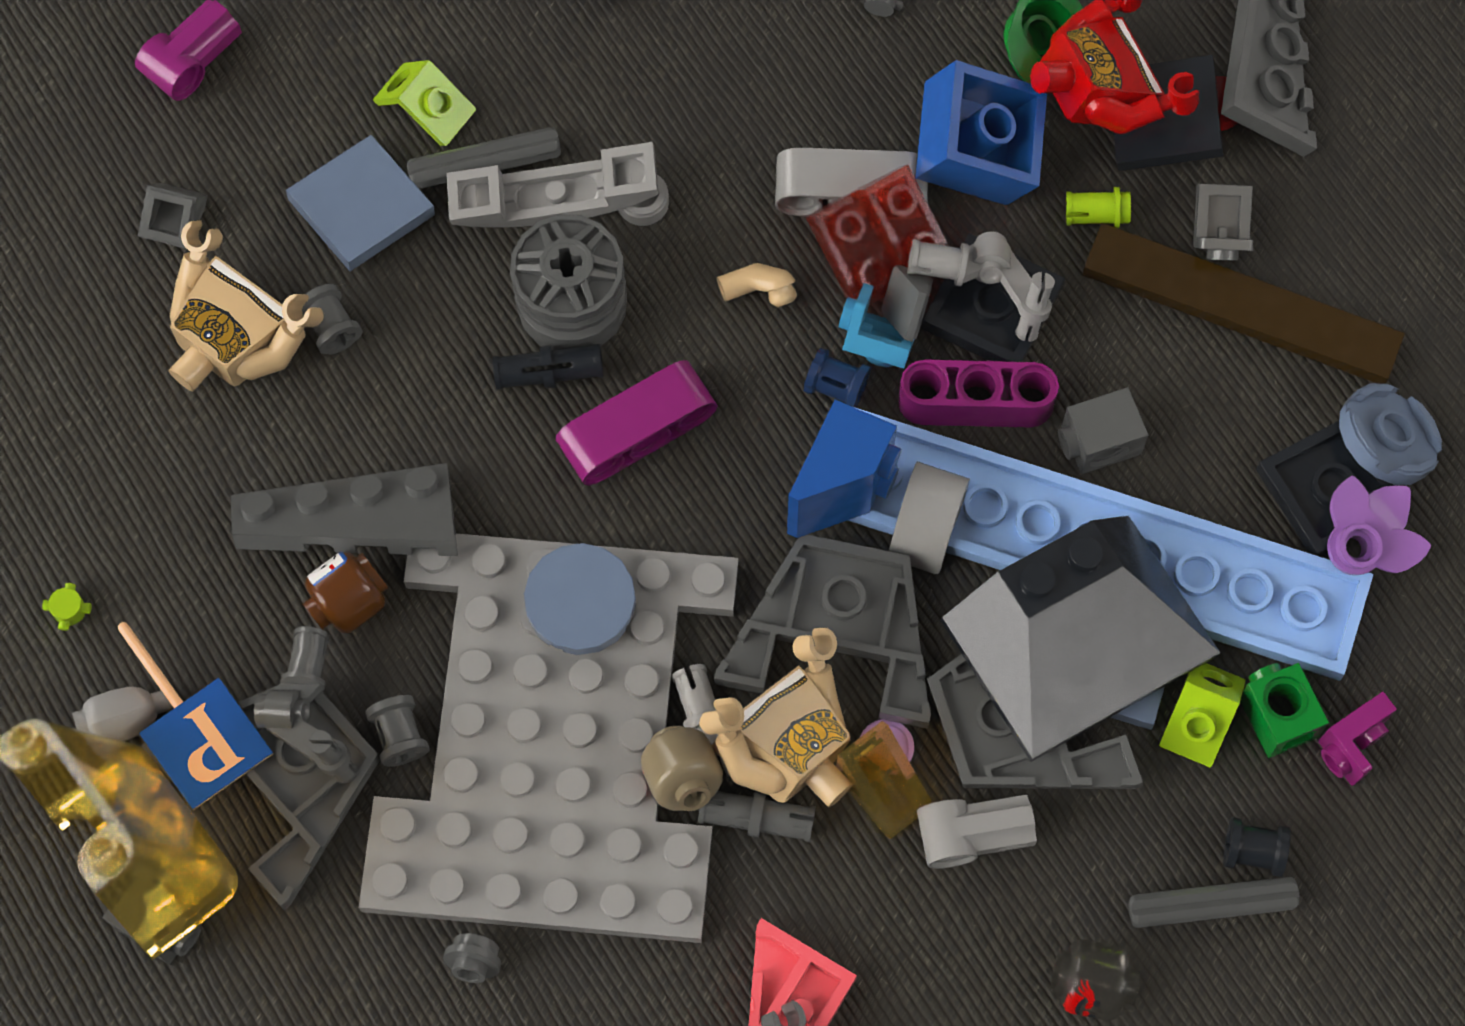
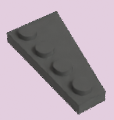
M1238 0L1221 114L1305 157L1317 149L1316 132L1308 129L1307 113L1314 109L1312 89L1305 87L1303 65L1309 62L1308 42L1303 41L1299 29V21L1305 18L1304 0Z
M447 463L231 495L232 537L236 549L306 551L311 544H323L333 547L335 552L347 551L349 553H357L358 546H385L388 548L389 554L412 555L413 547L437 548L439 556H458L451 480Z

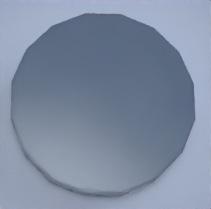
M1370 383L1354 392L1346 400L1340 411L1339 429L1345 446L1358 464L1374 477L1393 485H1412L1425 478L1435 469L1439 462L1437 461V454L1442 450V439L1435 420L1417 399L1410 396L1406 400L1401 395L1396 394L1399 388L1389 384Z
M585 543L561 546L543 556L530 572L524 591L527 618L537 636L549 646L551 644L555 648L562 649L565 653L574 655L600 652L617 642L631 622L636 607L633 578L622 560L605 548Z

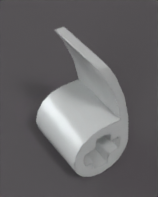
M917 461L903 498L889 551L909 555L912 567L933 574H939L970 478Z

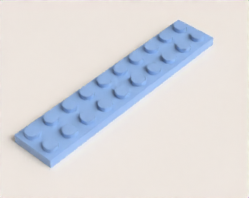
M864 411L897 425L894 446L902 449L896 464V468H899L891 492L886 499L877 496L870 513L848 521L893 535L903 498L917 461L970 478L946 553L998 570L1006 568L1092 520L1129 515L1212 640L1289 665L1299 663L1304 670L1338 681L1343 678L1373 578L1372 573L1348 575L1338 570L1331 560Z

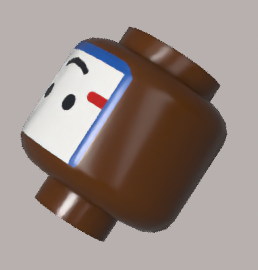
M342 551L306 577L305 587L311 597L302 604L322 630L332 624L339 632L349 634L384 608L385 598L382 592L388 589V586L363 553L354 557L351 553Z

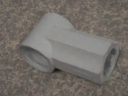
M1027 795L967 804L966 800L962 799L943 800L925 805L917 810L928 868L941 869L960 866L976 860L978 855L1035 846L1037 842L1033 809Z

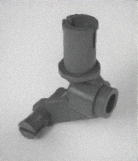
M298 627L293 633L294 640L288 672L282 674L280 684L274 690L268 691L267 694H259L256 698L254 705L255 723L259 728H266L267 731L315 762L321 771L325 774L333 775L339 783H349L356 777V773L353 771H357V767L351 761V753L347 746L340 740L333 739L327 731L318 730L308 724L311 712L310 703L326 687V682L321 677L330 635H327L328 633L320 628Z

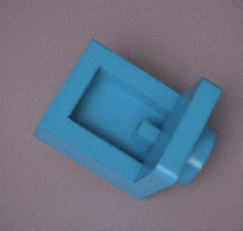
M864 283L858 298L847 297L838 328L847 330V335L842 350L864 356L866 360L877 366H896L904 369L914 340L913 342L905 340L886 318L867 312L874 286Z

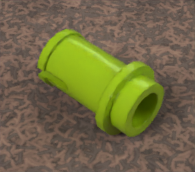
M1114 187V192L1072 193V191H1066V226H1072V224L1105 223L1114 224V227L1120 229V224H1130V192H1120V187Z

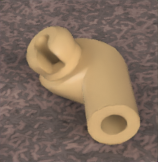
M754 263L717 277L718 287L725 302L756 290L768 292L769 302L776 307L787 305L797 297L796 289L792 284L795 282L792 274L788 270L769 265Z

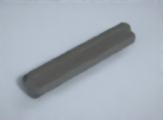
M548 127L413 158L407 161L409 178L419 189L447 183L446 173L495 165H498L500 170L557 158L561 155V146L555 128Z
M1282 877L1136 894L1130 897L1128 909L1132 925L1136 928L1293 910L1299 905L1300 895L1295 878Z

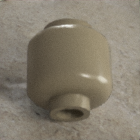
M683 726L666 727L658 731L651 738L641 755V769L653 797L661 807L672 811H695L704 807L717 793L723 782V770L711 742L702 731L695 728Z

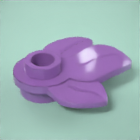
M1355 476L1348 477L1337 487L1330 501L1329 509L1335 528L1329 536L1327 550L1331 562L1338 570L1348 575H1362L1375 568L1389 573H1399L1415 566L1427 555L1431 544L1421 535L1404 529L1407 524L1411 503V490L1409 487L1386 486L1368 494L1366 488ZM1350 538L1357 540L1361 546V553L1357 558L1352 557L1347 552L1346 544Z

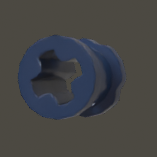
M820 347L808 371L803 392L812 395L817 391L857 408L867 386L871 367L862 364L858 368L829 357V350Z

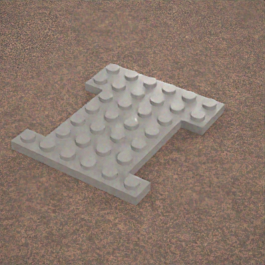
M456 534L458 556H439L437 548L413 547L412 555H407L404 576L406 588L457 593L430 801L374 796L358 907L360 911L365 913L702 943L712 826L658 822L659 804L653 797L641 769V755L651 738L658 731L667 727L679 612L733 617L738 558L598 546L605 548L624 563L633 578L636 607L631 622L617 642L600 652L574 655L565 653L562 649L555 648L551 644L549 646L537 636L528 621L524 600V591L529 574L541 558L561 546L573 545L572 543Z

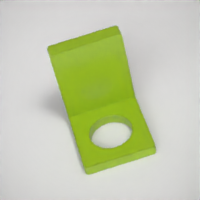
M430 60L403 63L373 99L378 106L399 104L440 146H447L476 111V107Z
M1207 663L1189 672L1159 746L1207 767H1212L1240 704L1246 680ZM1204 677H1209L1218 680L1227 687H1222L1213 684L1210 681L1206 680Z

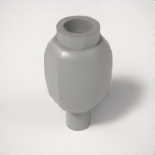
M131 686L92 696L83 704L82 710L73 712L72 716L82 745L93 742L98 746L106 747L139 736L141 731L155 722L158 714L171 711L174 707L161 690L150 694L140 687Z

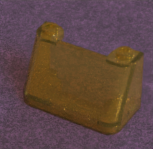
M38 719L25 720L0 736L1 761L16 775L61 831L71 825L68 820L72 819L86 820L97 830L83 844L78 854L77 866L80 874L95 895L152 960L225 906L234 896L238 887V875L235 868L142 747Z

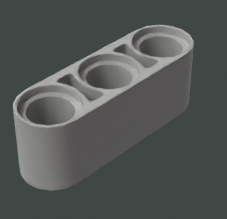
M790 148L783 150L777 156L775 207L782 213L794 216L909 220L919 218L928 211V182L915 179L918 153Z

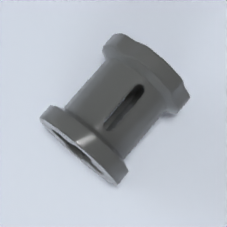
M324 284L305 294L309 296V299L303 306V317L305 312L311 307L321 308L324 314L323 321L318 326L312 327L318 337L316 345L321 354L333 355L342 352L361 337L363 333L358 321L351 320L340 302L342 294L337 285Z
M398 695L381 700L371 705L365 711L368 722L375 723L383 748L379 757L381 764L385 765V767L407 764L422 758L430 751L428 742L420 738L412 713L416 705L411 695Z

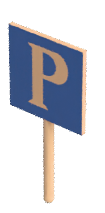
M121 622L118 625L121 635L174 707L173 710L139 734L193 811L274 754L220 678H217L183 702L131 627L126 622Z

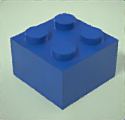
M955 60L925 81L915 179L1003 205H1008L1036 189L1040 184L1047 93L1039 94L1035 92L1031 83Z

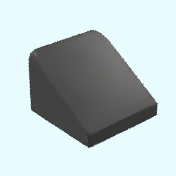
M163 183L147 185L138 237L185 248L181 239L182 229L191 221L201 220L208 195Z
M896 265L892 270L882 305V313L905 340L913 342L918 336L933 278L926 275L908 274V267Z

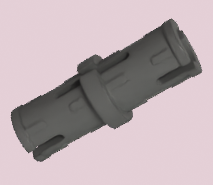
M717 791L710 801L699 809L698 823L748 830V836L759 838L760 833H766L810 842L816 806L777 802L766 799V794L756 791L754 797Z

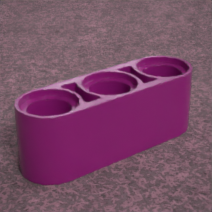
M682 360L663 368L575 418L558 432L555 440L583 484L593 485L609 478L698 427L714 414L718 405L689 361Z
M920 360L910 364L903 372L898 404L900 412L907 420L920 425L1031 428L1047 422L1052 415L1059 383L1052 369L1036 362ZM917 386H927L933 389L937 395L931 399H920L914 396L911 390ZM979 387L988 391L991 397L982 401L973 400L967 396L965 391L969 388ZM1028 388L1036 389L1043 394L1045 399L1039 402L1027 401L1019 392Z

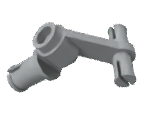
M985 232L977 237L974 244L969 246L966 243H962L960 248L920 242L915 239L912 242L908 261V274L954 280L955 286L960 287L963 283L973 279L986 284L1001 282L1021 315L1015 330L1017 337L1025 341L1028 332V342L1037 339L1041 322L1049 318L1052 308L1049 297L1055 280L1050 274L1045 273L1042 282V272L1035 273L1031 278L1011 251L1007 239L998 232Z

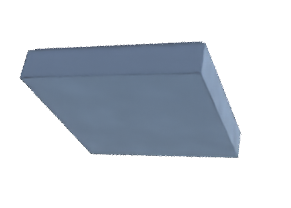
M372 135L286 189L287 198L349 271H352L435 216L434 205Z

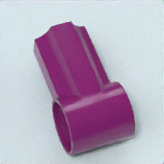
M206 0L171 34L159 33L147 40L137 54L135 67L174 101H181L189 97L199 87L205 75V67L242 33L240 25L218 1Z

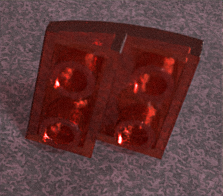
M908 164L853 190L805 217L846 298L857 299L864 283L874 286L869 305L885 297L892 270L896 265L908 267L910 249L914 239L920 242L949 246Z

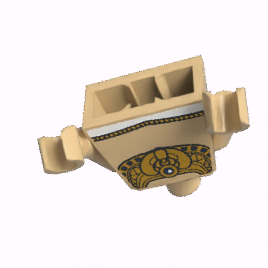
M202 221L187 223L182 229L181 239L185 248L190 252L183 255L170 311V329L178 345L185 352L169 369V373L182 386L194 392L211 371L230 385L238 386L246 379L254 380L284 370L305 338L304 327H315L323 321L324 314L322 309L311 307L305 312L303 317L302 309L309 299L308 295H290L282 305L219 257L215 256L210 261L206 257L207 252L214 251L220 247L223 240L222 233L217 228L209 229L206 240L202 244L199 239Z
M814 628L812 637L810 635L798 636L792 645L795 656L801 661L808 662L809 666L805 670L797 666L744 708L733 697L716 699L713 703L716 710L704 712L699 724L705 733L709 735L718 734L712 747L715 753L723 759L734 783L770 795L777 802L782 803L787 802L808 785L830 808L853 786L848 778L833 764L849 743L850 735L846 729L839 704L832 667L830 664L825 663V660H829L836 652V636L828 628Z

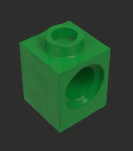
M1274 663L1257 670L1248 677L1250 683L1247 684L1242 692L1240 703L1268 759L1320 737L1329 722L1299 663L1281 669L1279 663ZM1268 697H1284L1291 703L1294 714L1291 716L1276 714L1269 706Z

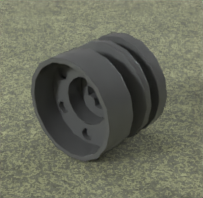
M556 215L538 221L521 235L511 254L510 277L515 293L517 312L524 330L538 345H551L553 350L594 346V344L602 346L618 332L626 316L627 308L624 259L616 238L601 223L582 215ZM573 270L574 276L563 277L562 272Z

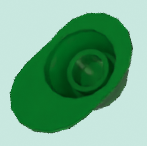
M1079 0L1018 1L1015 10L1006 21L1003 37L1010 64L1022 81L1031 83L1030 74L1033 65L1040 62L1050 48L1052 35L1073 14L1082 9Z

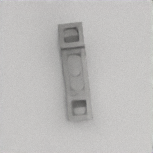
M653 142L602 149L600 160L502 174L498 165L446 173L449 221L452 225L469 227L533 226L538 221L556 215H582L589 218L635 205L659 194Z

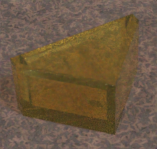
M881 721L838 754L836 767L853 784L849 792L889 839L893 838L918 818L917 810L920 807L932 803L890 727L884 721Z

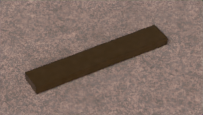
M1102 223L1082 273L1083 276L1379 384L1387 383L1405 335L1404 332Z

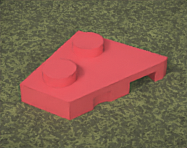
M761 918L756 928L748 1026H762L761 1017L772 1011L776 1012L783 1026H788V1020L781 1007L792 1000L799 1003L803 1008L806 1016L805 1026H829L856 981L857 975Z

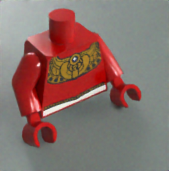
M1142 0L1092 1L1073 14L1052 35L1050 48L1040 62L1033 65L1030 80L1035 92L1039 94L1053 93L1063 114L1072 123L1098 125L1116 134H1126L1164 118L1163 112L1171 110L1178 115H1189L1196 110L1199 104V90L1187 93L1194 86V76L1188 72L1175 74L1168 83V94H1165L1123 17L1114 18L1112 15L1117 10L1123 13L1134 12L1140 7Z

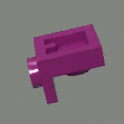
M1384 691L1331 726L1318 741L1323 748L1321 756L1330 771L1338 778L1345 777L1352 786L1360 782L1372 770L1371 764L1361 751L1377 742L1389 732L1384 723L1397 710Z

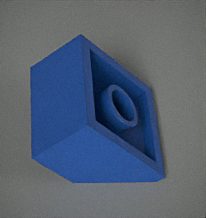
M834 400L788 495L787 534L799 538L870 513L877 496L886 499L891 492L899 468H896V464L902 449L894 446L897 425Z

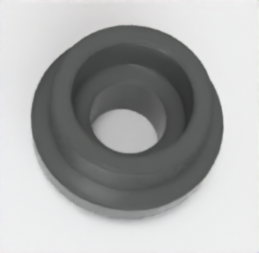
M463 933L457 935L454 938L453 944L445 949L443 961L452 969L453 976L468 983H482L486 978L497 976L501 968V960L498 957L499 946L493 940L477 934Z

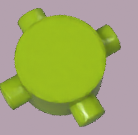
M65 583L64 588L53 592L49 600H43L42 609L50 611L58 622L59 630L68 631L69 626L80 622L84 615L90 614L92 610L91 603H84L83 599L75 591L76 585L73 583Z

